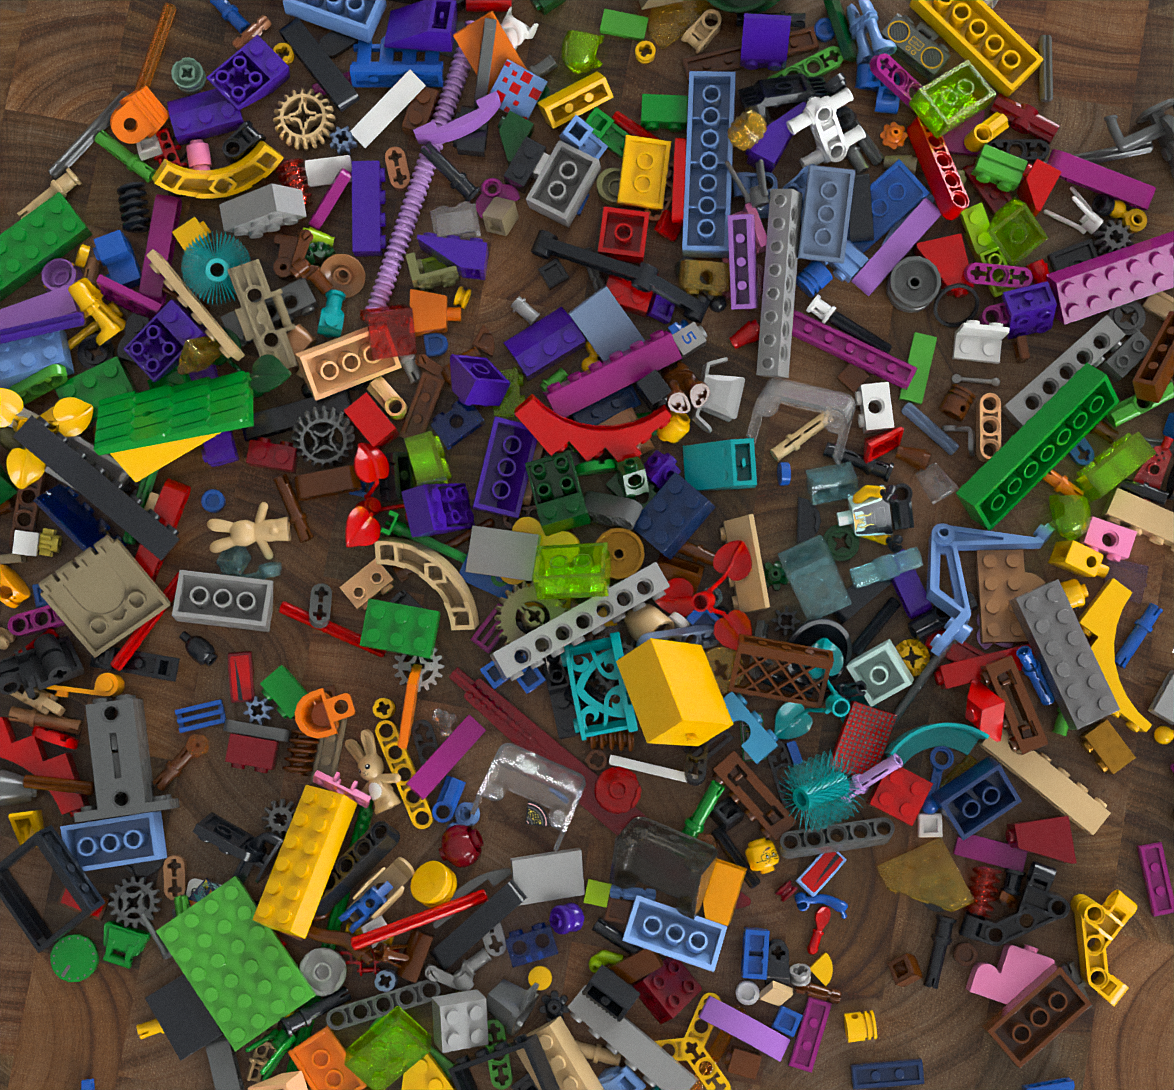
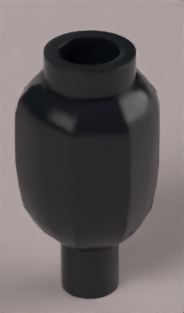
M186 631L181 633L179 638L185 643L186 651L194 661L200 665L206 664L207 666H211L216 661L218 656L215 654V649L206 639L197 635L191 636Z

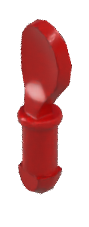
M827 906L819 907L815 913L816 929L812 930L813 934L807 946V951L810 955L818 952L821 937L824 935L822 931L830 920L831 911Z

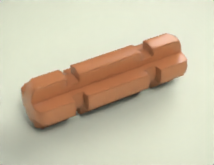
M261 15L257 19V23H252L243 31L240 38L237 37L232 41V45L237 51L256 35L260 36L263 33V29L266 31L271 26L270 20L265 15Z

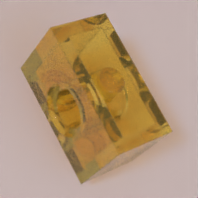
M686 259L681 261L679 289H685V292L688 294H699V290L708 291V295L722 296V292L729 291V263ZM702 272H706L709 276V282L706 285L700 281Z

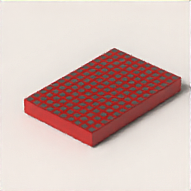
M852 700L850 711L845 717L830 758L831 765L834 766V760L835 768L838 770L842 760V770L840 768V771L843 772L845 770L847 774L850 771L851 775L863 774L879 764L897 715Z

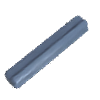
M908 402L902 408L901 412L949 455L956 452L959 445L911 402Z

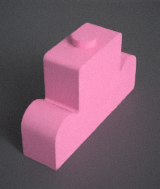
M1006 943L1003 947L997 969L987 962L981 961L976 963L971 970L965 989L1008 1004L1046 969L1055 964V961L1037 953L1038 948L1025 944L1024 948Z

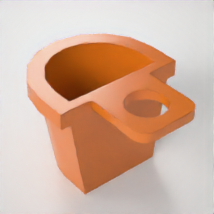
M321 688L301 698L296 706L295 720L299 729L307 736L324 738L338 734L339 720L353 716L355 708L350 694L344 693L331 698L324 692V688ZM339 700H344L348 704V710L344 714H339L335 710V703Z

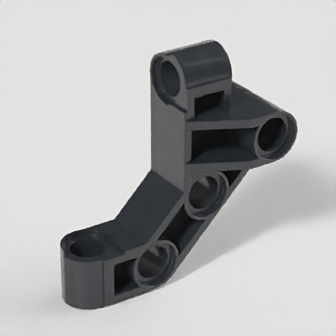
M1032 861L1016 911L995 921L966 911L958 933L992 946H1000L1050 922L1065 918L1070 911L1069 903L1062 895L1049 890L1053 884L1056 869ZM1055 901H1061L1062 906L1059 910L1054 911L1051 909ZM1023 914H1030L1032 916L1030 925L1023 926L1020 924L1019 920ZM998 928L1001 930L1002 935L998 940L989 938L988 935L991 929Z

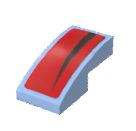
M839 852L819 854L796 879V882L814 897L847 859Z

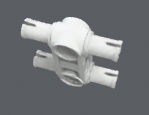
M847 87L831 97L811 98L807 102L802 114L786 122L789 131L793 135L810 125L816 142V150L799 159L802 168L810 164L818 165L822 162H839L845 158L849 146L866 138V134L860 125L844 134L842 133L836 109L853 101V95Z

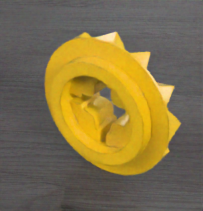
M913 639L900 642L895 648L901 658L909 655L910 648L913 655L921 656V658L914 660L913 668L910 661L903 660L912 676L920 675L930 659L927 647Z

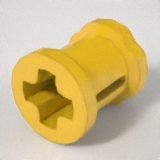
M379 698L373 706V713L381 719L391 718L396 711L394 702L387 698ZM383 702L385 705L390 706L386 715L383 712H379Z

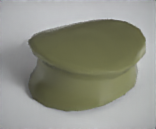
M619 168L605 169L597 178V190L600 199L613 207L626 206L617 204L621 173Z

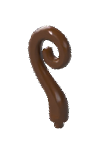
M332 909L323 916L315 914L313 921L325 920L330 915ZM310 925L306 937L323 943L343 946L357 961L363 959L367 965L374 960V957L370 954L372 950L370 945L358 950L352 948L350 939L358 935L346 931L321 929Z

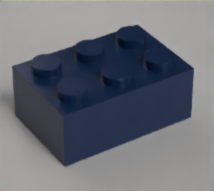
M675 472L642 510L633 529L671 560L716 507Z
M990 756L931 794L952 831L963 841L1022 802L1001 765Z

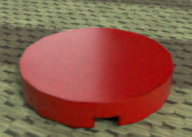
M34 726L31 733L36 738L71 749H77L80 742L73 736L59 731H47L45 727Z
M619 766L605 770L595 782L594 794L597 802L609 813H627L640 800L641 785H639L638 778L629 769Z

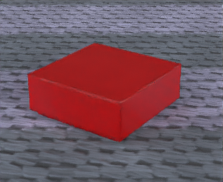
M664 210L654 230L669 241L675 242L683 224H672V212Z

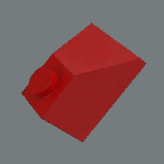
M976 678L972 679L967 698L965 718L982 732L988 734L994 741L1000 742L1005 701Z

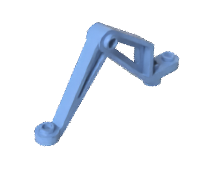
M944 523L934 526L928 540L926 599L951 618L944 626L946 631L941 636L938 633L931 641L930 645L933 647L931 652L939 657L954 639L962 644L973 630V628L967 625L971 617V610L958 551L1041 549L1056 528L1049 523L1045 526L1040 524L1033 534L1035 537L950 526ZM940 555L946 556L954 599L939 589Z

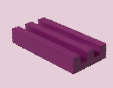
M495 608L470 639L488 654H490L501 639L498 636L503 630H500L488 647L485 644L495 632V626L501 622L496 621L481 642L477 639L498 611Z

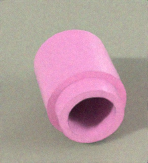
M201 139L190 141V145L186 146L189 169L210 170L212 162L209 144L204 143Z

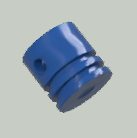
M812 260L796 276V284L808 297L813 298L833 277L820 261Z

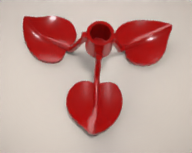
M359 443L354 457L355 473L363 482L371 483L374 481V484L368 493L364 495L365 499L358 502L348 515L345 527L346 547L374 544L380 537L381 528L379 522L372 516L383 511L405 508L404 504L381 507L380 501L371 497L379 485V479L388 477L389 462L384 453L377 447L367 443Z
M742 540L731 541L717 551L714 556L713 567L717 572L723 573V576L708 588L707 591L699 592L693 596L694 589L690 582L683 578H674L668 581L670 587L664 590L666 595L655 601L664 611L670 614L676 612L683 617L690 615L694 610L698 612L708 610L710 613L722 615L723 618L718 619L714 625V635L719 643L734 650H737L739 634L752 636L751 622L748 616L738 609L732 610L728 615L724 611L715 609L713 607L715 596L712 592L727 576L733 581H739L749 575L752 568V560L746 544Z

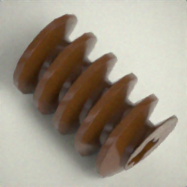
M589 719L588 726L593 725L592 720ZM627 729L587 737L586 745L589 742L591 749L594 750L597 743H599L600 749L604 750L606 744H608L610 751L614 750L616 744H618L619 751H623L625 745H627L629 752H632L634 732H629Z
M292 729L291 732L297 737L289 739V742L295 746L287 748V751L292 756L285 757L284 760L289 762L290 766H283L282 769L293 774L308 776L305 772L313 771V768L307 763L315 762V758L309 754L317 752V749L312 744H318L319 740L307 736L300 729Z

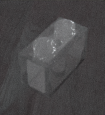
M461 202L456 207L450 208L443 205L430 211L433 232L437 234V237L446 238L447 235L459 236L460 239L481 236L475 203Z

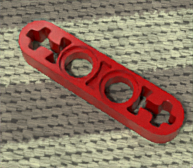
M675 138L672 224H683L687 138Z

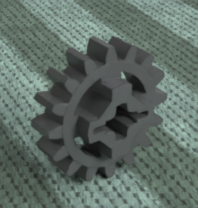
M132 876L131 882L125 878L122 879L123 886L121 884L114 886L117 892L110 893L114 901L109 902L108 905L114 906L115 909L110 914L118 915L117 923L124 920V927H129L133 923V927L138 928L140 922L145 926L141 917H130L134 912H137L139 915L143 913L146 918L155 920L156 917L153 912L161 910V908L156 906V903L161 902L162 899L156 898V894L160 890L152 889L153 881L146 884V877H142L138 881L137 876ZM131 886L141 887V889L137 892H134L131 889L129 890L128 888ZM148 895L150 898V906L147 904ZM140 896L137 901L138 905L132 907L133 898ZM121 899L123 900V908H121Z

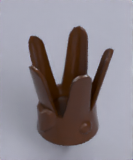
M380 942L375 950H373L375 960L387 962L402 969V966L397 964L396 960L408 961L409 957L392 950L407 948L408 945H388Z

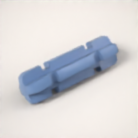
M611 885V898L619 899L623 897L626 900H635L638 895L653 901L656 900L655 889L646 888V890H643V888L624 886V888H621L620 885Z

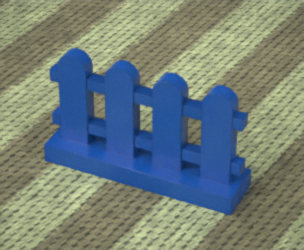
M385 36L381 39V44H372V40L370 43L358 40V44L353 46L354 52H357V62H352V65H350V77L353 88L393 87L409 70L426 85L425 87H443L444 65L443 61H439L440 52L443 51L384 47ZM372 52H380L379 62H371ZM395 52H403L402 61H394ZM417 52H425V61H417Z

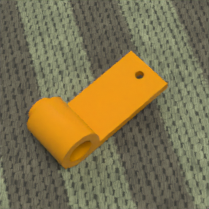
M103 673L96 679L94 690L57 685L47 687V689L57 690L54 696L68 697L69 692L116 697L124 691L125 682L120 675Z

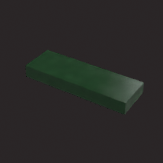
M823 0L843 59L855 62L858 51L854 40H852L840 0Z

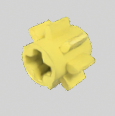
M43 528V533L38 532L40 533L39 555L53 557V552L59 553L62 536L56 535L57 530Z

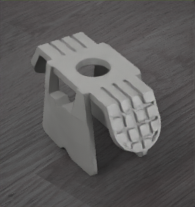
M727 357L704 364L699 381L707 384L710 389V395L703 406L693 408L691 419L709 434L713 430L699 416L700 410L727 422L736 419L738 415L745 378L708 375L710 367L727 362Z

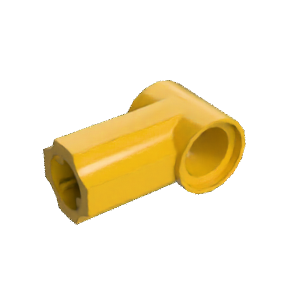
M994 113L965 136L964 145L971 152L980 151L984 144H988L1009 128L1008 119L1004 114Z

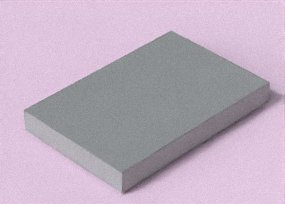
M472 526L465 572L532 581L535 579L541 535Z
M580 848L510 858L512 880L528 897L520 905L585 895L582 852Z

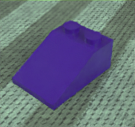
M744 13L740 66L749 70H755L758 67L767 68L771 71L785 69L791 16Z
M800 103L763 128L757 137L753 135L745 154L748 156L746 164L756 168L755 163L762 159L765 172L772 173L793 136L786 122L802 114L807 103Z

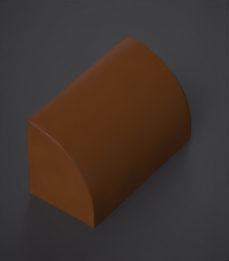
M660 552L657 564L667 582L674 578L686 579L693 586L694 596L698 590L705 566L675 556L670 560Z
M417 928L411 930L407 941L408 947L403 952L404 955L409 957V960H400L399 965L402 966V969L397 968V975L417 983L435 935Z

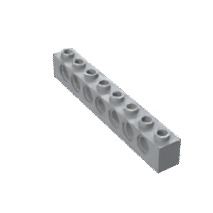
M771 189L756 373V375L770 378H789L797 255L803 197L802 193L794 189Z
M657 562L495 651L490 657L503 680L510 677L511 681H514L524 675L522 670L531 666L533 670L544 664L543 658L551 654L553 658L565 652L564 646L572 643L574 647L586 640L584 635L592 631L593 635L606 629L605 623L612 620L615 624L626 617L624 613L632 609L633 612H636L645 607L644 601L650 598L656 601L666 595L664 590L669 588L670 585ZM639 583L646 586V595L638 592L637 585ZM618 595H624L626 597V606H621L618 604ZM597 606L606 608V617H600L597 614ZM577 617H582L586 620L587 627L585 629L577 626ZM557 629L565 630L567 634L566 640H559L556 637ZM536 640L545 642V652H540L536 649ZM520 651L525 654V663L516 662L514 658L515 652Z

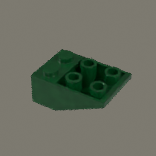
M570 450L525 463L541 527L546 536L591 523Z

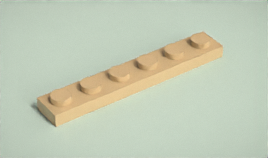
M154 249L146 255L151 261L149 266L158 275L162 274L165 277L164 284L172 292L175 290L179 294L177 297L178 301L185 308L188 306L191 308L193 319L199 325L203 323L207 328L205 333L214 342L217 340L221 344L219 350L228 359L232 357L239 361L244 357L245 354L199 299L195 297L194 293L189 290V287L163 256Z

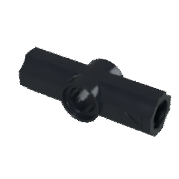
M967 591L972 612L978 608V604L972 593ZM934 605L931 611L909 622L908 629L915 641L920 642L939 630L945 631L944 626L951 617Z

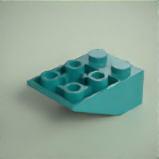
M754 438L731 439L683 446L685 481L697 491L756 487Z

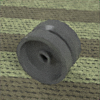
M920 256L907 257L899 261L888 276L886 295L890 303L898 310L906 313L919 312L927 308L937 296L941 286L940 273L937 267L926 258Z

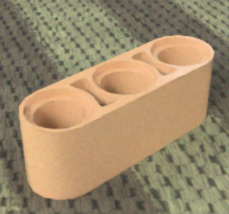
M994 393L983 395L976 403V456L985 463L992 456H987L984 453V446L992 447L994 453L1001 448V401ZM983 401H991L993 410L985 409ZM984 423H990L993 426V433H987L984 430Z

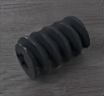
M130 182L117 188V194L120 196L118 202L121 204L119 211L123 213L120 217L121 221L124 222L122 229L126 232L144 233L150 230V226H145V224L149 223L151 219L143 216L150 212L149 209L142 208V206L148 204L147 200L141 199V197L147 195L146 191L140 190V188L146 186L144 182Z

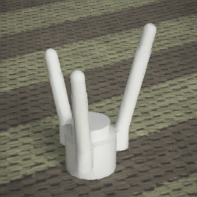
M1073 186L1070 187L1071 192L1074 194L1072 200L1085 213L1079 220L1082 223L1081 225L1047 209L1043 210L1044 214L1079 230L1083 235L1086 231L1093 234L1104 221L1098 214L1092 211L1089 204Z

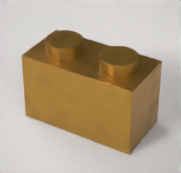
M1107 719L1100 720L1079 736L1082 740V747L1088 754H1093L1097 760L1095 764L1102 773L1115 774L1136 758Z

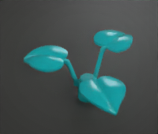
M822 638L813 644L812 647L833 651L834 662L829 676L838 674L843 667V655L840 649L827 638ZM815 667L809 673L814 679L823 676L824 669ZM828 680L827 687L832 695L826 699V708H806L804 710L802 704L785 702L777 710L774 734L780 739H793L804 735L813 724L811 716L807 714L809 712L826 714L831 712L840 717L842 723H844L845 717L850 711L852 700L865 705H869L864 695L854 696L850 700H846L838 695V692Z

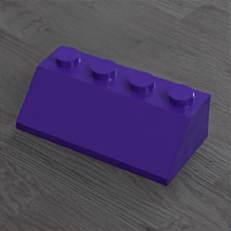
M494 417L472 505L473 510L519 518L528 481L525 463L533 460L537 439L523 423Z

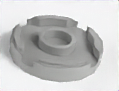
M327 947L316 948L307 953L300 962V971L318 996L334 993L345 982L347 975L346 962L341 954L334 949Z

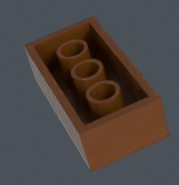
M1052 964L986 1022L982 1028L1011 1062L1020 1069L1086 1011L1092 1003L1061 967Z

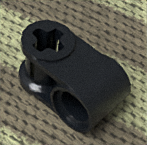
M250 120L244 122L222 145L227 161L233 164L241 160L256 147L260 140L265 142L266 136L259 134ZM232 148H239L237 154H229Z
M776 938L769 941L767 980H764L765 986L772 981L786 986L790 984L789 949L781 939ZM776 946H780L781 950H783V952H779V956H775L774 952H772V950H776Z

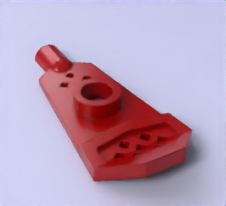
M1165 436L1161 445L1155 446L1132 480L1143 484L1147 482L1149 486L1160 489L1172 456L1169 448L1174 439ZM1153 465L1159 467V471L1155 474L1150 472V468Z

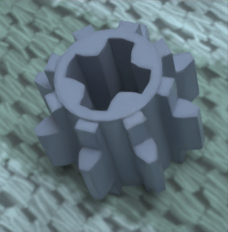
M337 126V131L329 134L332 139L330 147L331 149L336 148L338 155L343 154V152H347L350 155V150L357 147V143L354 140L356 138L352 135L348 126L344 127V129H340ZM346 137L348 141H343L342 144H340L339 140H344V138Z
M254 696L253 703L246 702L249 708L248 711L243 713L250 715L249 723L257 720L259 725H263L265 718L272 719L269 711L273 710L274 707H268L267 698L261 701L258 696ZM255 706H262L263 715H255L257 712L254 709Z

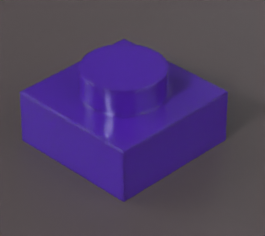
M653 294L647 315L664 324H668L671 321L675 305L659 295Z

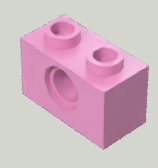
M1092 516L1086 520L1079 543L1097 552L1106 554V558L1111 561L1120 562V560L1129 558L1137 532ZM1103 535H1108L1111 538V545L1109 547L1103 544Z

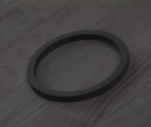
M962 283L949 285L936 296L933 304L934 315L944 326L960 327L962 323L972 320L979 309V297L976 291L969 285ZM954 288L968 289L975 298V306L972 313L965 320L957 323H949L942 320L937 311L941 297Z

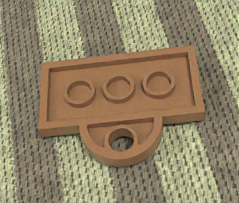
M977 550L975 552L981 644L1028 643L1009 600L1046 583L1039 576L1025 572L1023 550Z

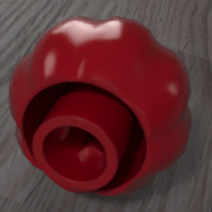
M451 826L443 833L441 838L442 847L439 848V854L443 861L448 860L456 867H468L474 864L482 853L481 847L484 846L482 836L476 828L472 829L470 826Z

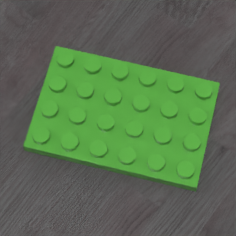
M237 875L156 930L235 1051L280 1021V1018L286 1017L316 996V993L274 930L252 920L258 906Z

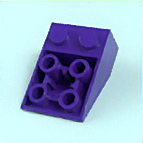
M422 0L390 11L384 47L452 52L453 34L456 31L458 20L456 0Z
M256 35L208 75L206 79L239 111L273 93L290 79L289 66Z
M430 232L417 235L422 251L436 258L447 267L457 266L458 274L462 278L486 280L489 252L487 242H483V239L470 238L469 240H461L459 236L447 235L446 238L437 237V234Z
M172 299L124 348V351L153 382L158 381L196 353L209 339V336L205 333L206 328L202 324L199 325L191 316L192 313L180 302Z
M465 483L423 484L401 492L412 537H426L467 530L475 526L474 515L468 498L469 493Z

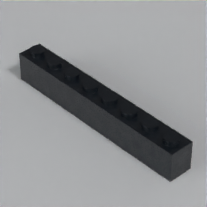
M31 415L13 437L162 561L180 541L177 537L179 532L170 524L166 527L159 522L161 517L151 508L148 512L140 506L143 502L133 493L130 496L122 491L124 486L115 478L111 481L104 476L106 471L96 462L93 465L85 460L88 456L78 447L74 450L67 445L69 440L59 431L56 434L48 429L51 425L41 416L36 419Z

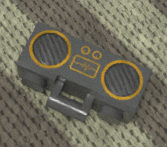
M897 13L881 32L884 39L891 40L896 44L897 51L894 54L929 82H932L951 57L945 45L935 43L939 34L922 21L915 28L913 21L906 15L901 16Z

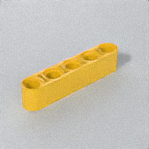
M389 720L379 722L375 733L391 773L399 774L400 769L405 767L410 770L412 777L416 770L407 749L401 748L402 755L399 759H393L390 756V749L398 745L400 732L398 726ZM385 724H389L393 728L392 735L387 738L381 734V728ZM400 780L396 785L413 825L418 829L428 828L434 822V817L427 797L424 800L420 798L418 802L412 803L408 799V793L411 790L406 785L408 780ZM420 811H424L429 815V821L425 825L417 821V814Z

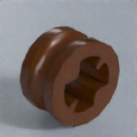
M592 750L587 755V765L595 771L603 769L607 764L606 754L602 750ZM594 753L604 758V762H601L602 765L599 767L596 764L590 763V758L593 759L592 755Z

